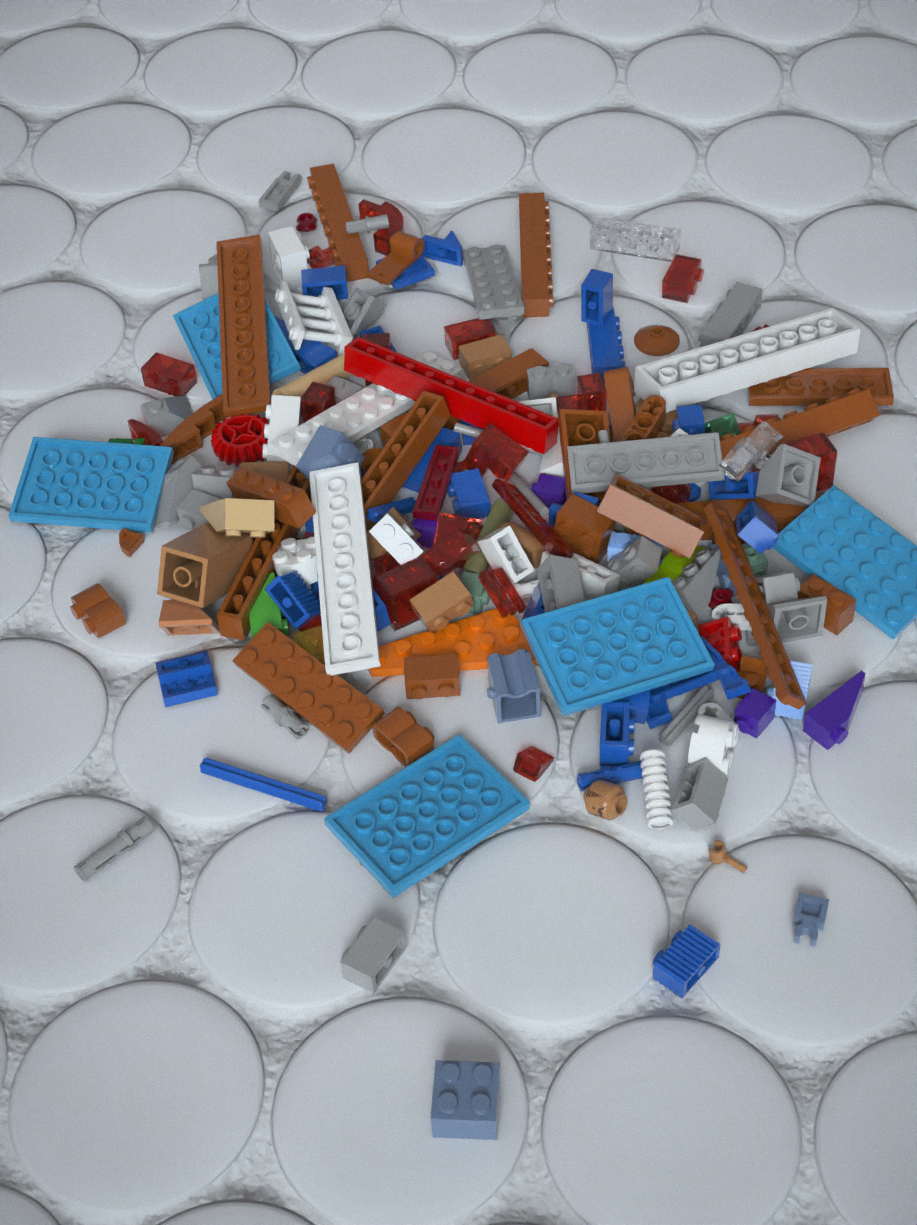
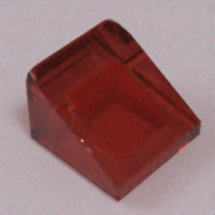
M530 746L517 753L513 771L536 782L551 765L554 757Z

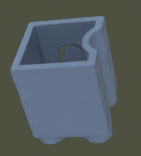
M519 649L510 655L498 653L489 655L487 657L489 682L487 696L492 699L498 724L540 717V686L531 653L526 649Z

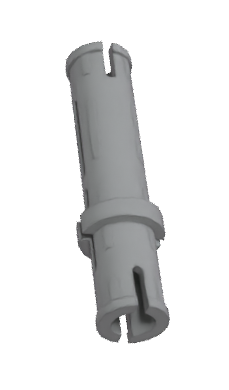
M144 816L125 831L120 830L113 840L95 851L84 861L75 865L73 868L83 882L87 881V879L110 864L121 854L135 849V845L155 831L153 825Z

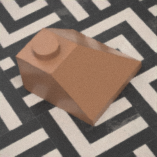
M174 599L163 600L159 627L168 636L220 633L216 623L199 607Z

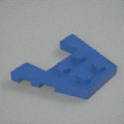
M701 636L715 664L713 670L651 689L649 713L646 718L647 724L650 729L669 723L673 719L667 699L720 680L727 700L751 692L749 684Z

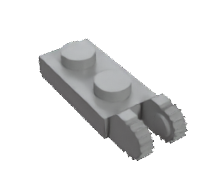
M284 171L259 199V207L271 211H279L294 190L300 186L301 174H294L290 179V173Z

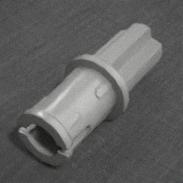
M387 214L376 217L365 216V219L346 222L345 227L346 232L349 234L362 231L370 233L373 230L389 228Z

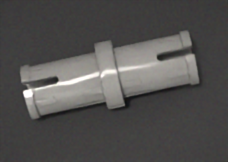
M273 694L264 698L262 701L264 704H261V707L273 716L278 726L286 728L296 739H301L307 734L309 726L295 715V711L291 707H286Z

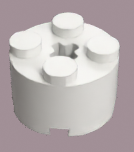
M315 537L295 540L294 538L283 540L279 550L272 556L277 576L296 570L300 578L303 579V582L306 583V587L311 589L310 584L318 581Z
M698 714L695 724L699 725L698 731L692 732L688 763L692 764L706 758L723 774L727 775L729 767H732L734 751L730 750V747L732 748L733 740H736L738 724H734L732 720Z

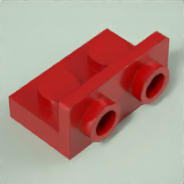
M728 616L700 624V637L703 636L722 656V659L738 673L742 656L739 647L742 634L739 626L734 625Z

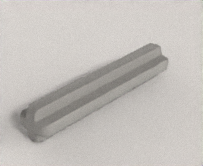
M707 685L700 687L659 733V741L666 746L672 745L696 718L700 706L712 700L714 690Z

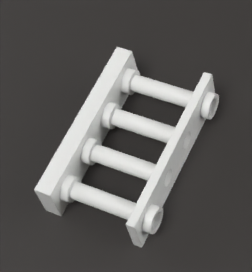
M282 281L280 289L276 290L275 302L279 306L289 333V339L292 340L295 350H300L302 340L304 339L332 343L339 356L344 354V347L352 341L353 336L333 289L324 287L322 294L318 297L291 293L287 282ZM295 303L314 305L317 308L297 306ZM300 315L322 318L323 321L300 318ZM305 328L326 330L327 333L307 331Z

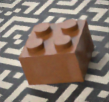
M572 494L557 512L552 544L555 546L559 545L599 564L608 552L610 536L614 532L616 521L596 512L598 506Z

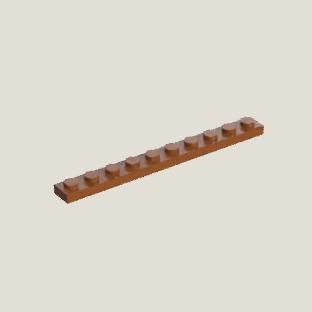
M710 502L704 508L708 518L707 523L712 528L715 536L714 541L720 548L721 558L729 571L728 576L734 583L737 591L736 596L742 603L744 616L752 628L751 634L757 641L760 649L759 654L765 661L768 669L767 674L771 681H773L777 691L776 697L782 704L790 705L799 710L807 702L732 519L727 510Z

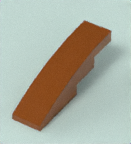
M223 394L206 403L187 417L160 445L172 447L174 454L171 465L178 459L184 458L202 448V439L212 434V429L216 428V423L223 421V418H225Z

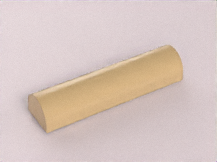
M344 354L275 389L272 395L299 396L301 401L320 392L321 388L334 376L348 377L351 373L344 371Z

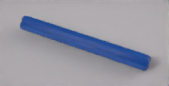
M206 757L200 763L201 773L320 812L324 811L328 801L325 795Z

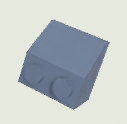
M320 425L297 463L296 468L310 481V471L357 462L361 466L365 457L343 432Z

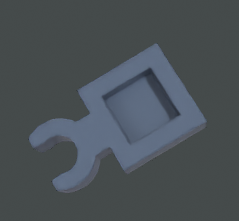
M799 893L793 924L798 925L794 933L795 943L799 942L801 935H808L811 937L810 946L814 947L816 945L818 930L823 931L829 899Z

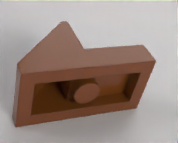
M747 654L742 655L739 676L748 682L750 689L754 688L763 693L768 677L765 661L761 657ZM748 693L738 696L736 698L744 699Z

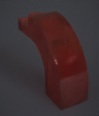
M363 199L359 203L360 220L365 219V216L376 217L387 214L389 228L378 229L373 234L375 252L387 256L391 253V236L398 231L404 232L402 213L389 202L385 201L380 206Z

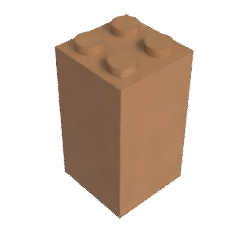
M207 522L162 545L157 595L200 608H204L225 596L252 547L253 538L250 537L249 533H241L240 537H227L226 532H217Z

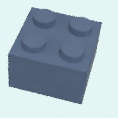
M435 1060L431 1107L433 1137L497 1140L501 1085L500 1062Z

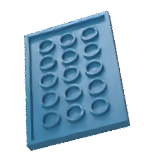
M218 293L173 315L212 399L223 394ZM265 300L270 384L301 370V367Z
M33 437L8 516L13 522L111 530L125 528L136 532L152 533L158 513L164 477L169 471L172 462L173 449L172 447Z
M835 485L778 534V541L772 547L810 577L814 574L856 599L855 611L893 640L917 618V546Z
M669 577L522 619L520 624L562 716L709 672L715 666Z
M458 734L326 816L324 822L325 826L392 898H395L530 809V802Z

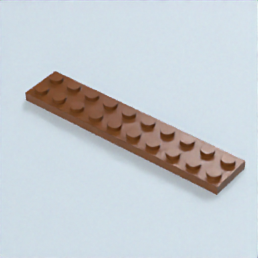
M259 234L216 241L223 412L225 418L231 417V415L238 416L240 413L246 415L248 413L265 412L267 404H271L262 239Z

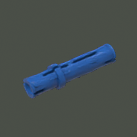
M642 761L615 767L601 766L599 770L576 774L578 788L580 792L585 791L596 780H605L617 784L642 779Z

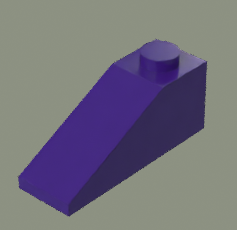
M861 670L805 713L803 732L825 749L829 750L836 743L841 744L848 736L849 727L863 692L866 673Z

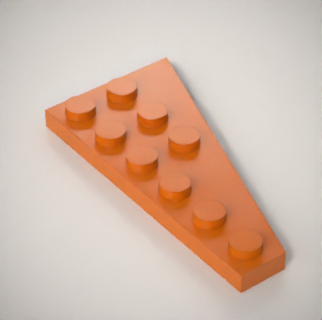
M505 605L449 623L445 628L438 631L429 632L427 630L379 646L381 666L369 668L368 671L371 677L404 675V657L457 654L458 671L487 669V657L494 653L510 655L519 649H526L531 653L534 665H538V662L510 606Z

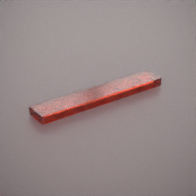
M498 478L495 479L492 484L494 490L543 547L552 555L572 558L574 553L521 492L513 484Z

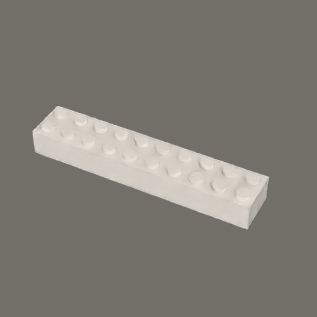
M834 308L826 309L635 367L634 392L644 401L654 395L664 398L666 401V413H668L669 411L676 410L677 406L707 401L717 396L726 395L733 391L768 382L781 376H787L797 371L855 354L858 350L860 328Z

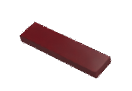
M435 445L412 511L413 518L438 521L460 455L459 447Z

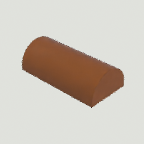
M560 409L558 411L566 501L572 495L567 446L599 444L598 432L601 430L608 431L610 441L607 411ZM606 491L582 494L599 498L600 504Z

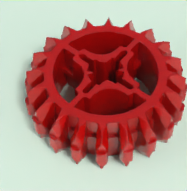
M240 413L238 416L231 415L229 419L223 418L222 423H216V428L212 429L211 445L215 456L220 459V462L225 461L227 466L234 463L236 467L243 462L264 461L263 444H268V439L264 438L265 424L270 422L267 421L266 417L261 418L259 414L252 416L250 413L247 415Z

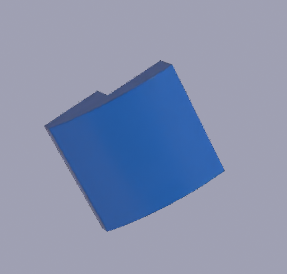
M207 651L155 663L165 707L218 695Z

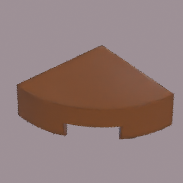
M122 528L119 533L120 548L128 557H131L145 542L143 535Z

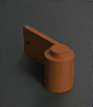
M402 231L396 232L390 238L391 253L367 272L366 277L378 281L380 284L389 285L422 255L424 240Z

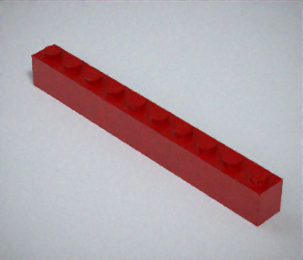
M357 337L344 347V371L356 377L392 390L394 393L411 398L413 401H416L423 391L443 396L452 417L485 429L494 435L509 439L516 444L528 447L535 452L545 454L557 444L559 423L558 418L360 337Z

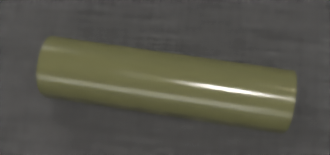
M499 499L495 501L465 563L463 571L486 574L490 565L477 541L492 533L504 523L510 522L514 510L509 503Z

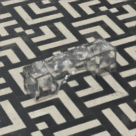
M763 421L747 439L743 437L734 445L719 466L727 477L740 481L769 455L783 436Z

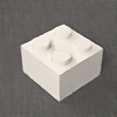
M293 226L268 232L272 267L280 283L286 281L290 291L302 288L301 270L311 268L309 263H307V259L310 258L309 251L306 245L303 246L300 233L297 234Z

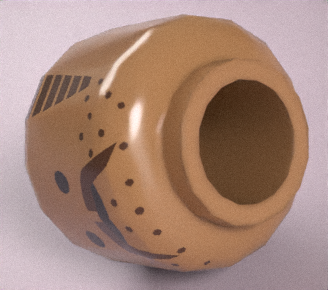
M605 780L593 782L587 787L583 796L587 812L608 821L621 816L626 810L628 802L625 791L621 786Z

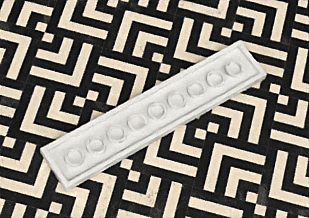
M428 351L414 359L458 378L463 377L464 369L437 356L435 353ZM371 384L269 443V452L296 466L320 425L343 432L353 443L412 408L416 401L394 393L392 390L380 385Z
M359 463L310 471L312 505L316 510V513L313 515L326 673L332 676L380 667Z

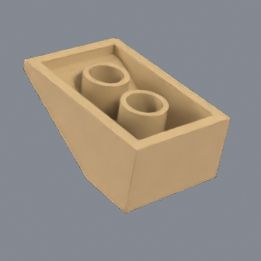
M224 498L200 506V512L217 532H226L227 537H240L241 533H250L251 538H265L266 533L274 532V500Z

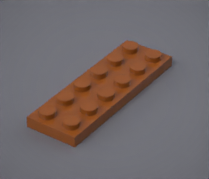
M807 368L748 387L749 406H809L815 403L821 406L826 404V400L834 396H839V399L846 397V393L858 388L860 392L870 389L875 404L883 406L893 405L894 395L889 368Z
M269 622L232 660L235 666L276 696L285 705L291 707L299 716L348 754L373 728L372 724L381 719L385 714L381 707L340 676H330V674H327L323 663Z

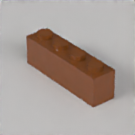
M245 467L236 471L233 477L226 482L235 499L274 500V519L296 528H300L316 513L304 489Z

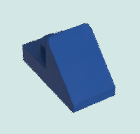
M450 231L445 239L428 235L423 236L424 250L422 256L424 258L462 267V246L453 231Z

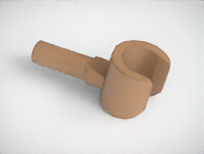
M720 840L714 841L716 851L708 848L711 862L715 864L725 862L742 873L746 872L748 867L726 853L724 842Z

